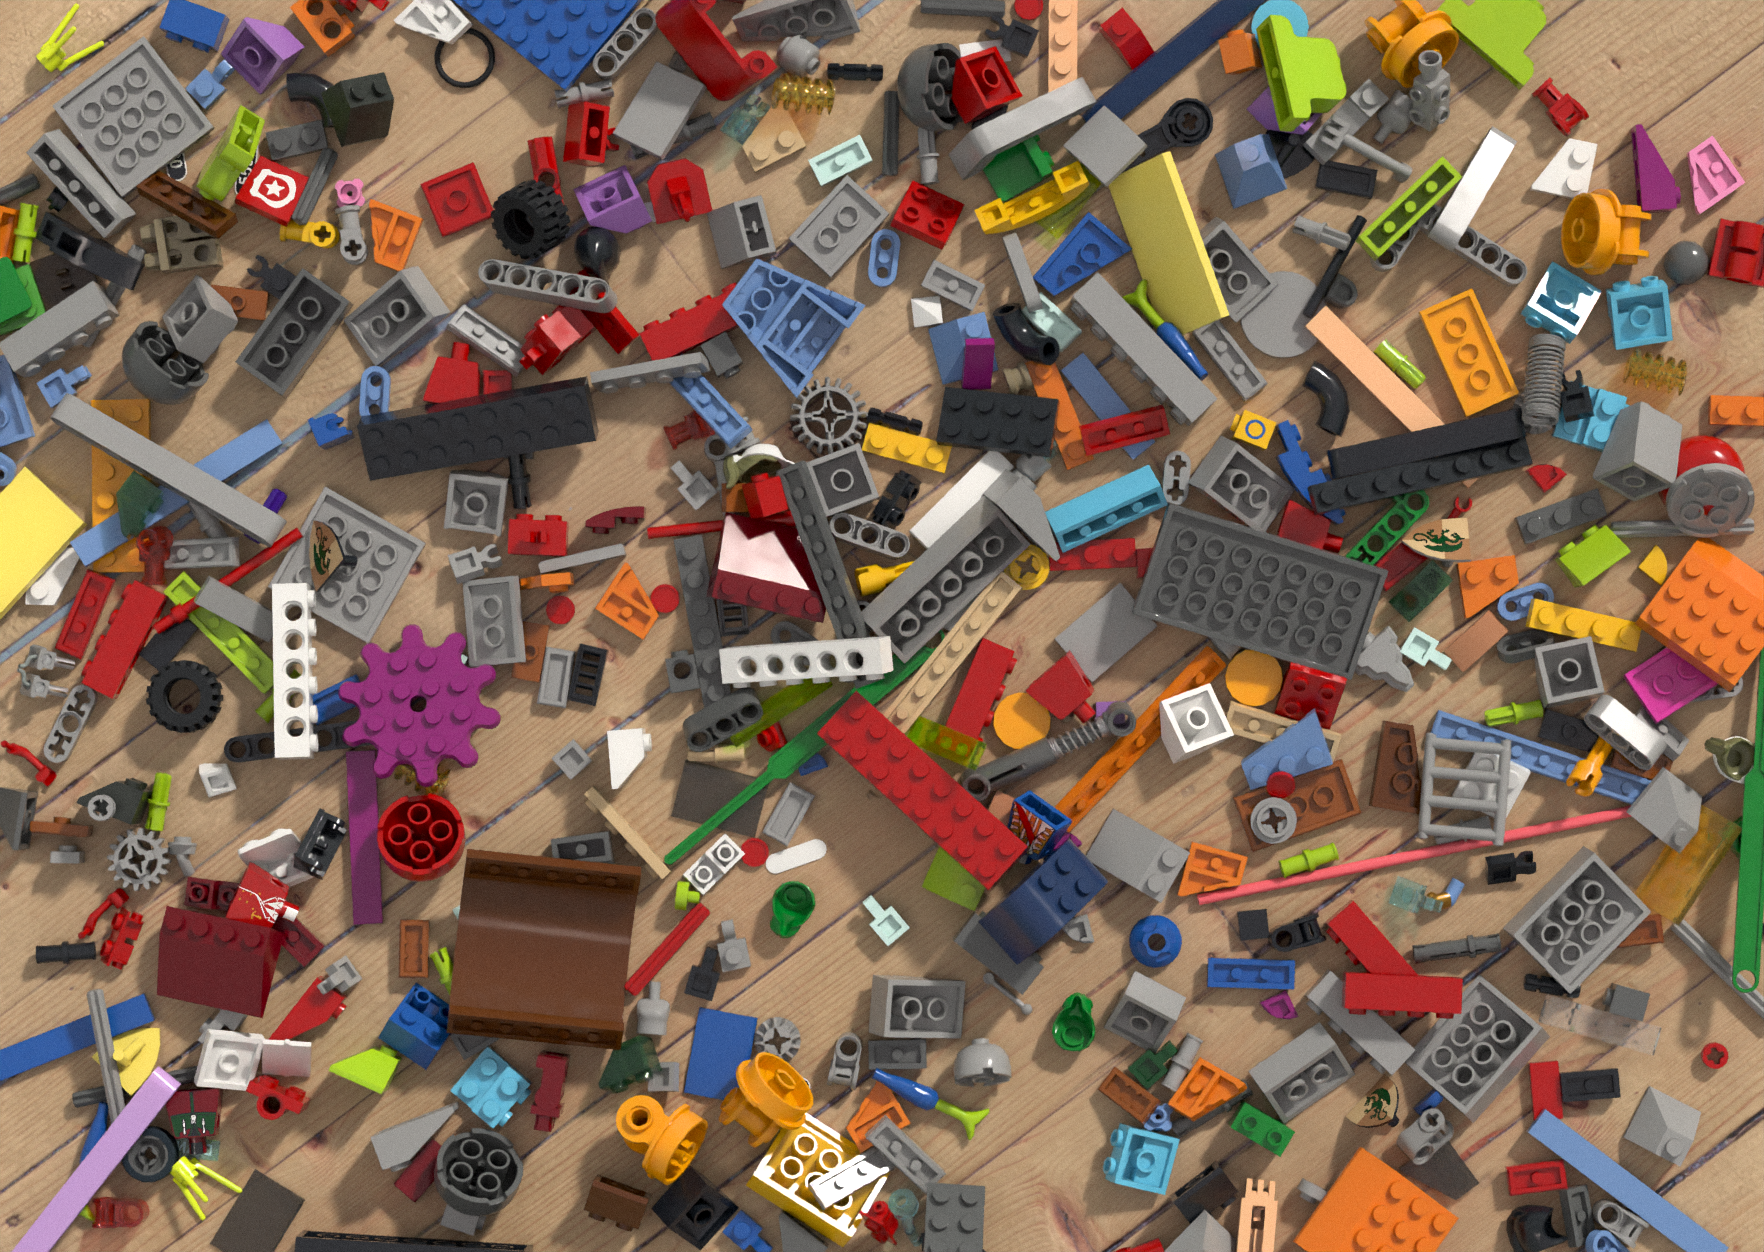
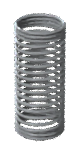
M1538 334L1529 339L1521 419L1532 426L1549 427L1559 421V404L1561 402L1560 395L1566 342L1563 338L1553 334ZM1539 344H1552V345H1556V346H1559V347L1556 348V347H1551V346H1536V345H1539ZM1527 414H1531V415L1539 416V417H1552V416H1553L1554 418H1550V419H1538V418L1531 417V416H1529V415H1527Z

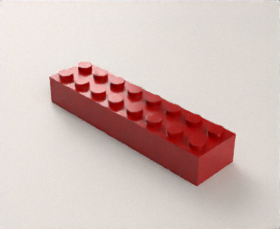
M857 691L817 733L828 746L989 892L998 885L1029 851L1028 846Z

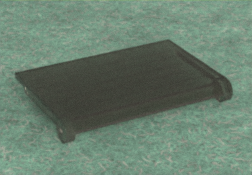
M686 759L671 816L704 824L758 777ZM769 784L716 828L755 838Z
M255 1169L210 1244L222 1252H274L305 1199Z

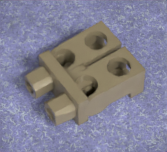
M178 216L154 219V224L140 228L142 243L157 242L158 252L144 254L145 268L147 270H161L167 274L209 267H224L220 241Z

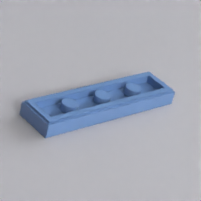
M1084 353L1080 354L1061 370L1062 374L1099 420L1131 413L1129 408ZM1151 439L1122 448L1134 460L1154 444L1155 441Z
M702 374L696 378H686L684 376L673 378V381L669 382L730 449L753 431L749 424Z

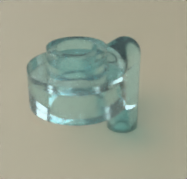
M908 1189L896 1190L888 1200V1207L893 1215L902 1221L904 1232L911 1244L919 1246L922 1243V1238L916 1230L913 1216L919 1208L918 1199ZM906 1199L903 1205H898L900 1200Z

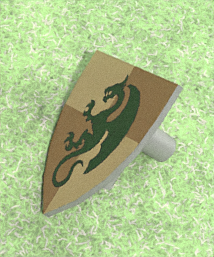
M1467 518L1441 519L1426 523L1411 531L1402 539V543L1410 549L1426 557L1442 561L1444 567H1451L1453 562H1471Z

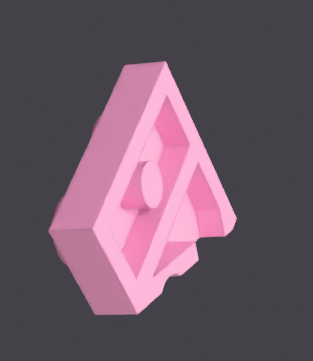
M1713 135L1687 153L1694 206L1697 215L1745 183Z

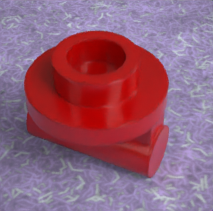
M778 718L761 724L758 727L757 741L761 747L769 752L782 748L787 744Z

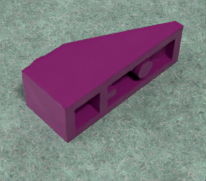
M1642 124L1635 125L1631 128L1637 206H1641V212L1645 213L1672 212L1677 209V204H1680V188L1675 187V179Z

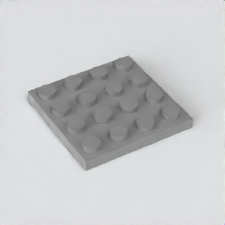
M144 36L53 105V108L122 198H125L137 189L136 186L157 171L162 170L215 129Z
M324 487L300 530L303 537L291 545L268 587L272 589V584L308 583L311 586V590H315L316 607H311L313 613L359 639L370 643L426 543L331 489ZM313 520L324 522L331 527L338 536L344 555L356 556L358 560L356 567L340 566L319 592L315 590L310 569L309 548Z

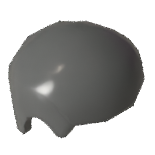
M1679 241L1670 247L1665 254L1663 266L1667 276L1675 283L1689 285L1701 279L1706 273L1708 256L1705 249L1698 243Z

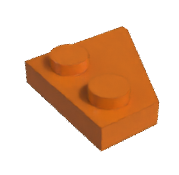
M370 199L369 207L371 210L375 263L399 272L406 267L423 219Z
M567 572L519 579L520 590L549 588L551 593L569 592L568 586H575L574 574Z
M1191 841L1190 854L1186 859L1177 893L1178 896H1187L1241 884L1248 859L1247 856Z
M876 1081L871 1092L862 1102L860 1109L846 1127L860 1153L874 1147L866 1139L865 1134L884 1115L901 1130L911 1124L892 1090Z

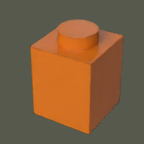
M1244 29L1228 32V38L1218 40L1226 74L1238 75L1262 68L1255 34L1244 33Z

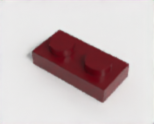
M277 916L272 929L284 933L282 946L299 963L306 967L326 945L297 917L292 923Z

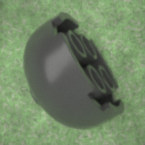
M939 43L918 47L905 58L900 67L897 79V94L900 106L906 117L921 129L928 131L954 130L958 122H964L952 101V94H945L944 92L953 91L955 63L957 59L961 58L960 51L952 44Z
M154 321L141 323L125 342L122 350L124 373L131 385L144 397L164 405L184 403L207 382L209 374L205 373L202 362L182 352L175 360L168 359L176 350L175 344L169 331L158 327V323Z
M471 1128L470 1132L461 1133L456 1136L451 1135L442 1144L434 1167V1181L441 1198L454 1210L470 1216H487L505 1208L515 1197L523 1176V1161H520L518 1154L513 1149L514 1144L503 1135L482 1128Z

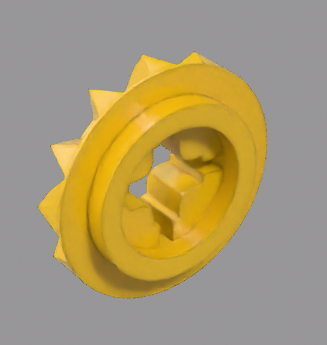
M1030 544L1004 569V573L1023 588L1022 590L1035 589L1048 576L1049 560L1039 547ZM1030 556H1033L1031 566L1038 573L1027 572L1023 575L1022 579L1019 578L1022 568L1015 563V560L1026 562Z

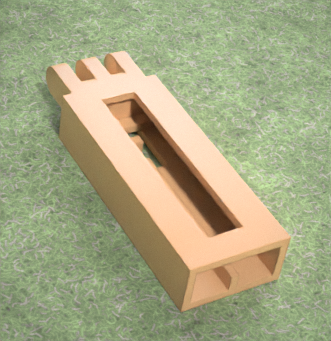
M1246 1178L1244 1198H1240L1235 1252H1273L1278 1201H1274L1275 1181L1269 1180L1268 1192H1263L1264 1180L1258 1179L1257 1190L1254 1191L1252 1190L1253 1180ZM1252 1209V1221L1255 1222L1261 1221V1210L1265 1211L1263 1230L1251 1229Z

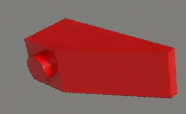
M322 976L317 977L268 1040L291 1039L329 1021L332 1017L337 1020L347 1007L343 1003L347 996L336 987L323 995L317 985L325 979Z

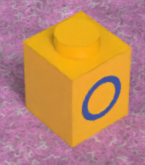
M1244 410L1241 416L1236 414L1230 427V430L1234 431L1232 439L1264 451L1268 446L1277 422Z

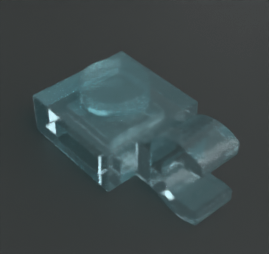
M753 93L748 97L742 110L736 107L720 131L743 145L759 124L756 118L764 116L769 111L770 106Z
M1401 876L1397 877L1389 900L1390 904L1417 914L1420 907L1440 913L1444 902L1424 895L1427 886Z

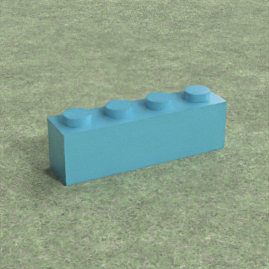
M1146 465L1046 511L1045 514L1051 531L1064 553L1168 504L1151 467Z

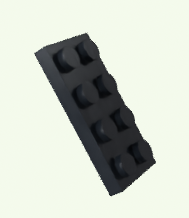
M945 387L936 442L938 445L1051 458L1060 404L1059 399Z

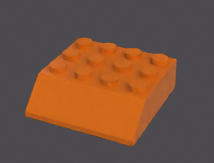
M1699 537L1645 608L1635 625L1730 692L1764 647V576L1712 539Z
M1359 1147L1293 1242L1306 1252H1435L1459 1218L1396 1170L1362 1147Z

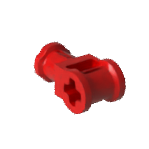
M1550 77L1531 95L1538 97L1549 109L1545 113L1553 125L1564 136L1568 137L1571 134L1570 130L1580 121L1587 120L1589 115L1583 106L1568 93L1563 96L1552 84L1553 80ZM1571 114H1574L1569 121H1566Z

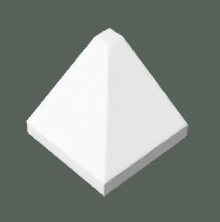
M940 296L911 299L914 328L943 324Z
M204 763L199 765V774L209 798L236 789L227 764Z

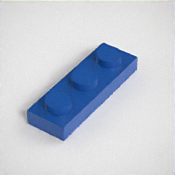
M1208 958L1207 987L1294 990L1295 960Z

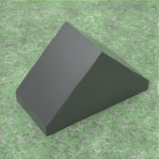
M782 1209L779 1213V1224L783 1252H825L828 1249L829 1244Z

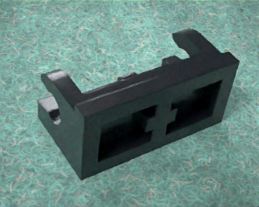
M320 808L295 855L293 867L323 880L347 833V829L344 828L345 822Z

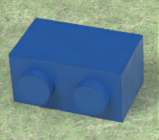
M169 0L159 28L166 33L165 37L178 43H182V40L185 39L193 42V48L209 53L210 49L219 50L230 19L225 14L186 0Z

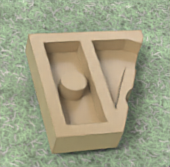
M782 97L774 102L742 145L755 173L806 148V144Z

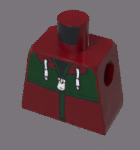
M209 1087L177 1090L166 1103L174 1138H188L190 1154L207 1153L206 1136L219 1134L223 1089Z

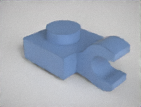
M223 60L212 74L205 68L185 89L208 110L227 91L222 83L235 69L228 61Z
M83 365L69 374H66L64 369L60 368L36 384L49 406L55 408L66 393L73 396L78 394L74 386L89 379L92 375L87 366L83 367Z

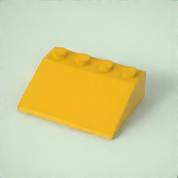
M806 1113V1120L800 1128L796 1130L780 1129L745 1186L839 1246L844 1247L852 1238L863 1219L859 1211L861 1210L865 1213L868 1211L890 1172L827 1209L822 1210L808 1185L861 1153L856 1144Z

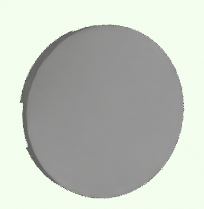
M1287 271L1270 273L1278 285L1240 319L1241 327L1250 344L1262 353L1275 358L1295 357L1308 351L1318 341L1304 327L1311 319L1302 314L1317 286L1308 278L1297 273ZM1325 300L1321 302L1315 315L1326 306Z
M1710 463L1696 466L1684 472L1672 483L1666 496V509L1671 521L1681 532L1700 538L1716 537L1720 532L1729 530L1736 525L1740 526L1749 517L1754 507L1755 496L1749 478L1741 470L1727 464ZM1713 505L1714 507L1708 512V515H1704L1703 506Z

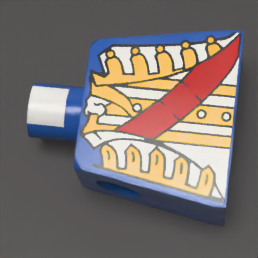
M1030 790L1013 800L1007 827L1029 848V851L1019 860L1022 864H1030L1032 859L1038 861L1051 853L1072 823L1070 818Z

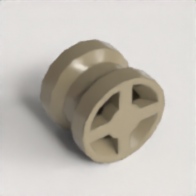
M1024 362L1018 363L1016 368H1005L1002 370L1011 394L1017 395L1022 389L1030 390L1034 388Z

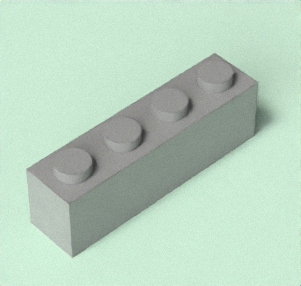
M60 129L43 134L26 152L103 238L119 233L136 215L134 210Z
M92 281L1 341L0 348L13 372L25 378L31 377L42 370V366L48 362L62 358L65 355V351L74 345L77 346L86 342L89 339V335L95 331L109 327L113 323V319L119 316V313L104 287Z
M1327 970L1304 994L1310 999L1306 1004L1318 1015L1323 1011L1331 1019L1327 1024L1339 1035L1344 1031L1352 1039L1349 1044L1359 1054L1362 1055L1364 1051L1373 1058L1370 1064L1382 1075L1385 1071L1393 1075L1413 1054L1415 1049L1373 1010L1366 1009V1015L1349 1014V1009L1342 1007L1343 982L1333 972Z

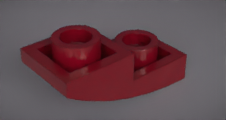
M632 506L602 512L586 520L585 527L592 528V533L609 534V529H616L617 518H621V523L638 524L639 519H645L646 508L644 506Z
M188 877L184 905L227 911L239 883Z

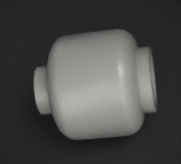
M800 35L792 38L787 37L777 50L779 66L797 78H803L807 74L813 75L820 66V61L818 60L819 48Z

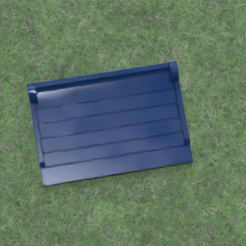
M699 1007L684 1093L724 1100L733 1088H739L736 1079V1069L741 1062L750 1060L758 1018Z

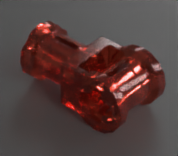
M695 410L683 416L684 421L671 427L667 425L663 427L673 450L678 449V445L688 440L694 439V441L715 434L712 428L708 426ZM684 430H687V431H685V432H683V433H681V434L675 436L676 434H678V433H680V432H682V431H684Z
M156 526L153 529L143 530L139 532L136 539L137 548L139 549V561L144 562V577L141 578V583L145 585L167 584V578L164 577L165 561L170 560L173 534L165 526Z

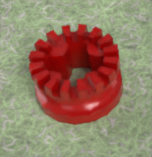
M1716 1042L1705 1045L1701 1052L1703 1063L1713 1069L1723 1067L1729 1058L1727 1049L1722 1044ZM1713 1047L1718 1052L1723 1053L1718 1058L1719 1063L1716 1064L1713 1060L1707 1059V1055L1711 1054V1048Z

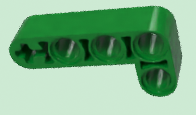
M1424 491L1390 498L1395 504L1344 556L1357 559L1363 552L1368 557H1371V560L1369 561L1366 557L1361 562L1374 565L1429 507L1428 495ZM1411 495H1417L1422 501V506L1417 511L1410 509L1408 506V498ZM1395 515L1401 519L1402 526L1399 531H1392L1388 527L1387 522L1390 516ZM1371 536H1377L1382 542V547L1378 552H1373L1368 548L1367 542Z

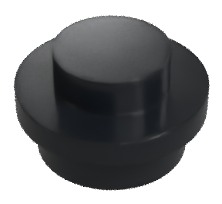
M57 186L46 199L50 203L48 209L60 212L69 200Z

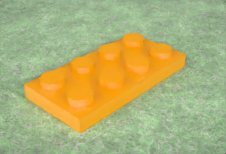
M1472 288L1418 312L1465 417L1519 394Z

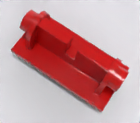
M121 907L120 912L115 913L111 922V929L113 930L109 940L105 939L100 949L101 961L106 966L110 965L111 960L113 961L111 966L122 969L124 965L128 964L134 946L125 943L127 937L137 941L144 924L142 914L132 912V915L129 916L131 912L125 907Z
M875 1202L868 1213L859 1211V1214L865 1221L864 1226L872 1232L870 1235L882 1244L888 1241L895 1246L897 1245L893 1235L897 1231L899 1223L893 1213L890 1212L891 1210L886 1202Z

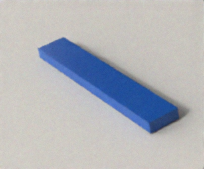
M145 993L106 1008L112 1037L155 1020ZM91 1015L1 1049L0 1081L96 1044Z

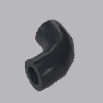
M288 73L286 83L290 101L311 103L320 112L323 128H334L321 95L322 92L332 87L333 83L316 74Z
M1005 304L993 312L995 322L1003 338L1014 351L1026 360L1038 364L1051 365L1057 360L1060 350L1057 340L1036 332L1026 321L1020 304Z
M1314 361L1302 386L1316 394L1320 401L1321 412L1315 425L1332 435L1342 437L1350 412L1347 391L1335 373L1323 364Z

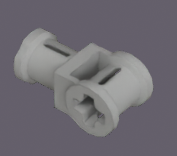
M349 205L339 207L334 212L339 217L342 240L340 244L341 254L344 260L351 265L362 264L368 256V249L363 240L358 217L360 206ZM356 244L358 249H361L357 251V256H352L350 252H347L351 250V245Z

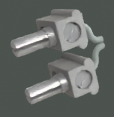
M33 644L30 646L29 655L25 663L18 665L17 672L22 675L20 693L31 698L36 696L46 698L48 694L66 698L68 694L51 691V689L68 693V688L49 684L50 681L29 672L25 673L21 668L29 666L38 670L42 668L53 670V667L56 666L73 670L74 666L57 662L61 661L75 665V661L56 656L57 653Z

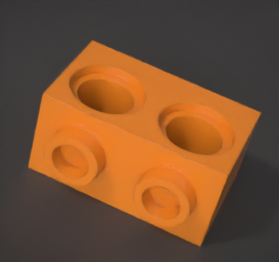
M335 0L297 1L290 7L327 57L355 37L351 31L355 27L345 13L339 16L333 8L338 4ZM315 2H320L323 4V11L319 15H311L309 13L310 6ZM332 25L341 27V32L336 38H328L326 34L327 29Z

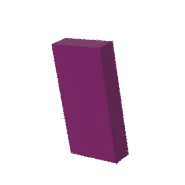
M994 338L965 339L962 389H991L995 351Z

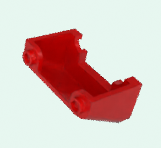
M669 0L656 13L655 22L657 27L716 100L729 101L777 68V65L769 55L760 50L751 51L743 58L739 56L705 13L713 7L716 0Z

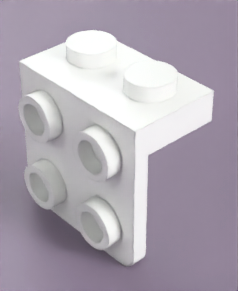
M291 829L275 830L264 839L245 843L237 851L239 857L247 866L250 861L289 887L314 877L293 867L295 855L302 842Z

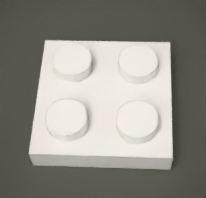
M1474 753L1466 769L1498 772L1499 755ZM1510 761L1506 818L1530 775L1529 769L1513 761ZM1459 780L1452 793V797L1496 801L1497 784ZM1483 812V813H1485V814H1487V815H1489V816H1491V817L1494 818V814H1495V813H1493V812Z
M207 1029L194 1077L195 1085L199 1087L246 1091L250 1080L255 1078L263 1050L264 1036L255 1033Z

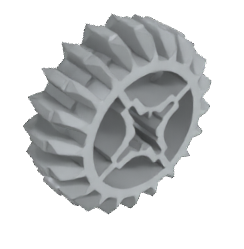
M825 377V386L820 387L818 379H815L814 386L816 389L812 391L806 385L804 390L808 395L804 397L802 394H799L797 397L798 400L802 401V404L791 405V408L799 411V414L790 415V420L800 422V424L792 427L793 432L803 430L804 433L798 437L799 442L804 441L808 437L810 440L806 448L810 450L814 443L818 444V454L822 453L823 446H828V454L834 452L833 446L838 445V449L841 450L844 449L842 445L844 442H847L849 446L855 445L850 439L853 435L857 439H861L862 434L856 431L857 427L862 429L867 427V424L860 422L859 418L868 417V412H859L858 408L864 407L866 402L862 400L856 403L855 399L860 396V392L857 390L850 395L848 392L852 387L851 383H847L844 389H841L840 378L836 379L835 386H830V378ZM832 393L844 397L851 405L853 411L835 408ZM820 394H824L823 407L819 411L805 413L811 400ZM828 401L830 402V409H832L833 414L844 415L837 416L836 420L833 419L831 431H828L826 419L815 417L821 416L822 412L825 413L824 410L827 409ZM853 420L849 430L841 437L834 439L836 424L840 421ZM805 422L821 423L825 427L826 439L815 436L808 429Z

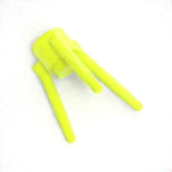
M77 3L73 5L48 41L40 48L41 51L36 55L37 59L51 73L56 68L62 72L68 65L104 46V42L99 41L65 60L63 59L67 54L61 47L75 33L76 27L72 26L57 43L55 41L78 10L79 4Z
M183 1156L173 1165L170 1174L174 1177L172 1180L179 1186L202 1221L206 1217L187 1188L189 1185L203 1202H208V1197L194 1182L199 1175L196 1171L197 1169L235 1192H242L240 1187L204 1166L195 1157L189 1160L186 1156Z

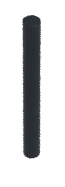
M1356 216L1347 232L1351 238L1348 248L1346 250H1337L1302 313L1304 316L1310 319L1314 317L1352 249L1355 240L1367 222L1364 217Z

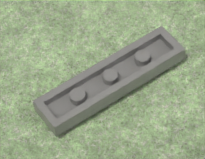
M701 352L590 372L591 384L599 392L609 394L615 393L619 388L624 387L642 388L646 386V383L651 382L669 383L673 381V378L683 376L686 378H696L701 376V373L710 372L709 360Z

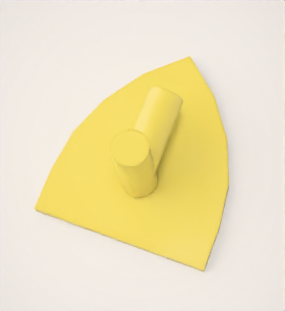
M139 1028L126 1031L112 1038L115 1050L113 1058L117 1061L121 1087L131 1096L144 1084L156 1065L160 1050V1028ZM96 1052L92 1058L100 1065L98 1052Z

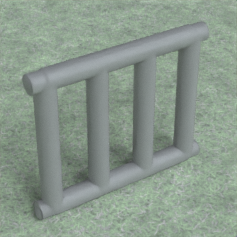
M1426 733L1418 838L1425 839L1429 838V836L1492 841L1493 845L1503 846L1511 760V740L1506 739L1501 740V743L1436 738V734ZM1436 749L1499 755L1498 772L1435 767ZM1434 778L1497 784L1496 801L1433 795ZM1431 807L1495 813L1493 830L1430 824Z

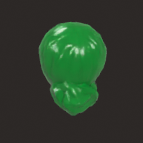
M788 881L782 883L774 891L772 899L774 915L770 920V928L780 938H790L795 935L801 925L812 914L816 901L815 894L809 886L798 881Z
M1076 992L1066 998L1062 1005V1010L1056 1016L1053 1023L1052 1036L1054 1042L1063 1050L1082 1051L1088 1048L1095 1038V1025L1091 1016L1093 1003L1085 994Z

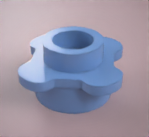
M1167 1103L1158 1106L1145 1123L1144 1128L1148 1131L1167 1132L1171 1130L1170 1114L1173 1109ZM1156 1115L1161 1116L1159 1120H1157L1155 1117Z

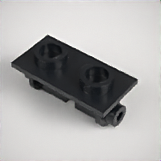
M900 470L898 474L895 473L885 490L894 496L890 500L882 495L872 512L874 514L872 520L885 527L895 529L896 526L902 523L909 503L917 497L920 490L919 486L922 482L903 470Z

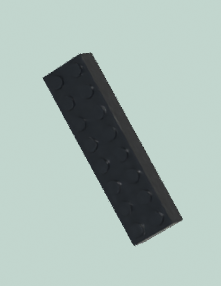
M587 376L361 416L357 425L370 481L596 441L599 432Z
M303 1230L296 1236L295 1252H533V1245Z

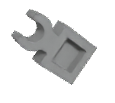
M496 544L487 545L478 553L476 548L472 547L448 555L457 584L485 575L483 568L494 569L503 565L500 556L490 558L491 555L498 553Z

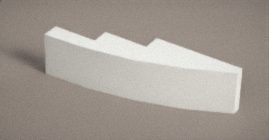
M989 451L909 532L928 549L984 496L983 493L1005 469L1011 471L1014 466L1000 452Z

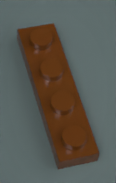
M157 171L136 186L139 195L217 239L238 223L236 213L212 200L206 199L200 193L161 171Z

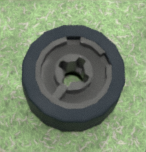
M148 1126L121 1161L125 1171L132 1178L141 1182H156L170 1174L173 1165L179 1159V1147L175 1138L167 1130L158 1126ZM149 1148H152L151 1151L156 1155L153 1159H148L145 1156V1152Z

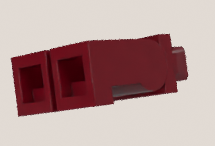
M542 1050L537 1056L536 1067L543 1068L541 1086L535 1094V1101L532 1103L530 1114H536L534 1130L552 1132L555 1126V1119L559 1118L563 1113L564 1103L560 1102L564 1096L570 1054Z

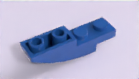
M1289 420L1275 426L1286 451L1278 455L1276 459L1292 487L1313 509L1307 488L1310 485L1332 481L1329 473L1324 474L1322 469L1310 472L1309 468L1313 466L1307 451H1301L1297 442L1301 440L1300 433L1296 425H1290ZM1344 509L1320 515L1331 520V523L1334 525H1338L1344 522L1342 516L1346 515Z

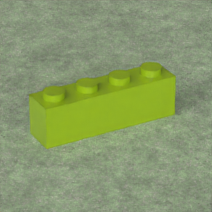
M1442 156L1355 241L1376 261L1442 198L1462 176Z

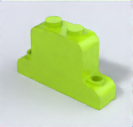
M1445 0L1437 9L1446 12L1450 16L1452 21L1451 27L1458 33L1459 39L1519 90L1532 77L1534 63L1524 54V50L1546 24V15L1543 12L1544 7L1537 0H1475L1470 6L1462 0Z
M1269 15L1256 28L1280 131H1294L1304 121L1309 120L1311 113H1328L1345 97L1346 84L1341 72L1340 58L1337 55L1335 45L1329 39L1296 36L1290 21L1281 15Z
M242 105L239 106L233 115L225 133L200 172L196 187L200 189V194L208 200L213 201L216 198L222 202L241 172H245L255 156L265 120Z

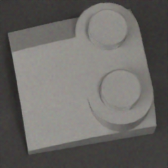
M468 469L451 470L444 529L454 528L496 534V536L501 537L506 496L509 489L508 478L496 473Z

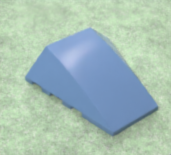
M757 258L721 304L796 398L813 377V370L843 330L851 326L866 306Z

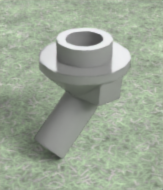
M174 837V842H168L169 854L176 855L184 876H191L195 871L188 855H195L197 843H191V837Z

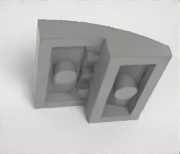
M1105 106L1063 145L1069 154L1083 164L1088 172L1106 187L1147 148V145Z

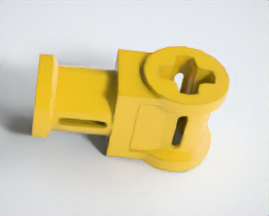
M291 220L287 227L280 225L279 235L282 242L290 239L331 249L338 244L340 239L338 228L325 221L317 223L308 222L306 225H298ZM325 230L331 233L330 238L323 240L319 237V233L325 232Z

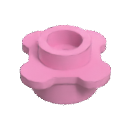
M360 179L345 182L339 180L335 184L339 197L337 205L339 207L349 205L363 206L365 203V198L362 196L363 182ZM349 191H352L353 195L348 196L347 193Z

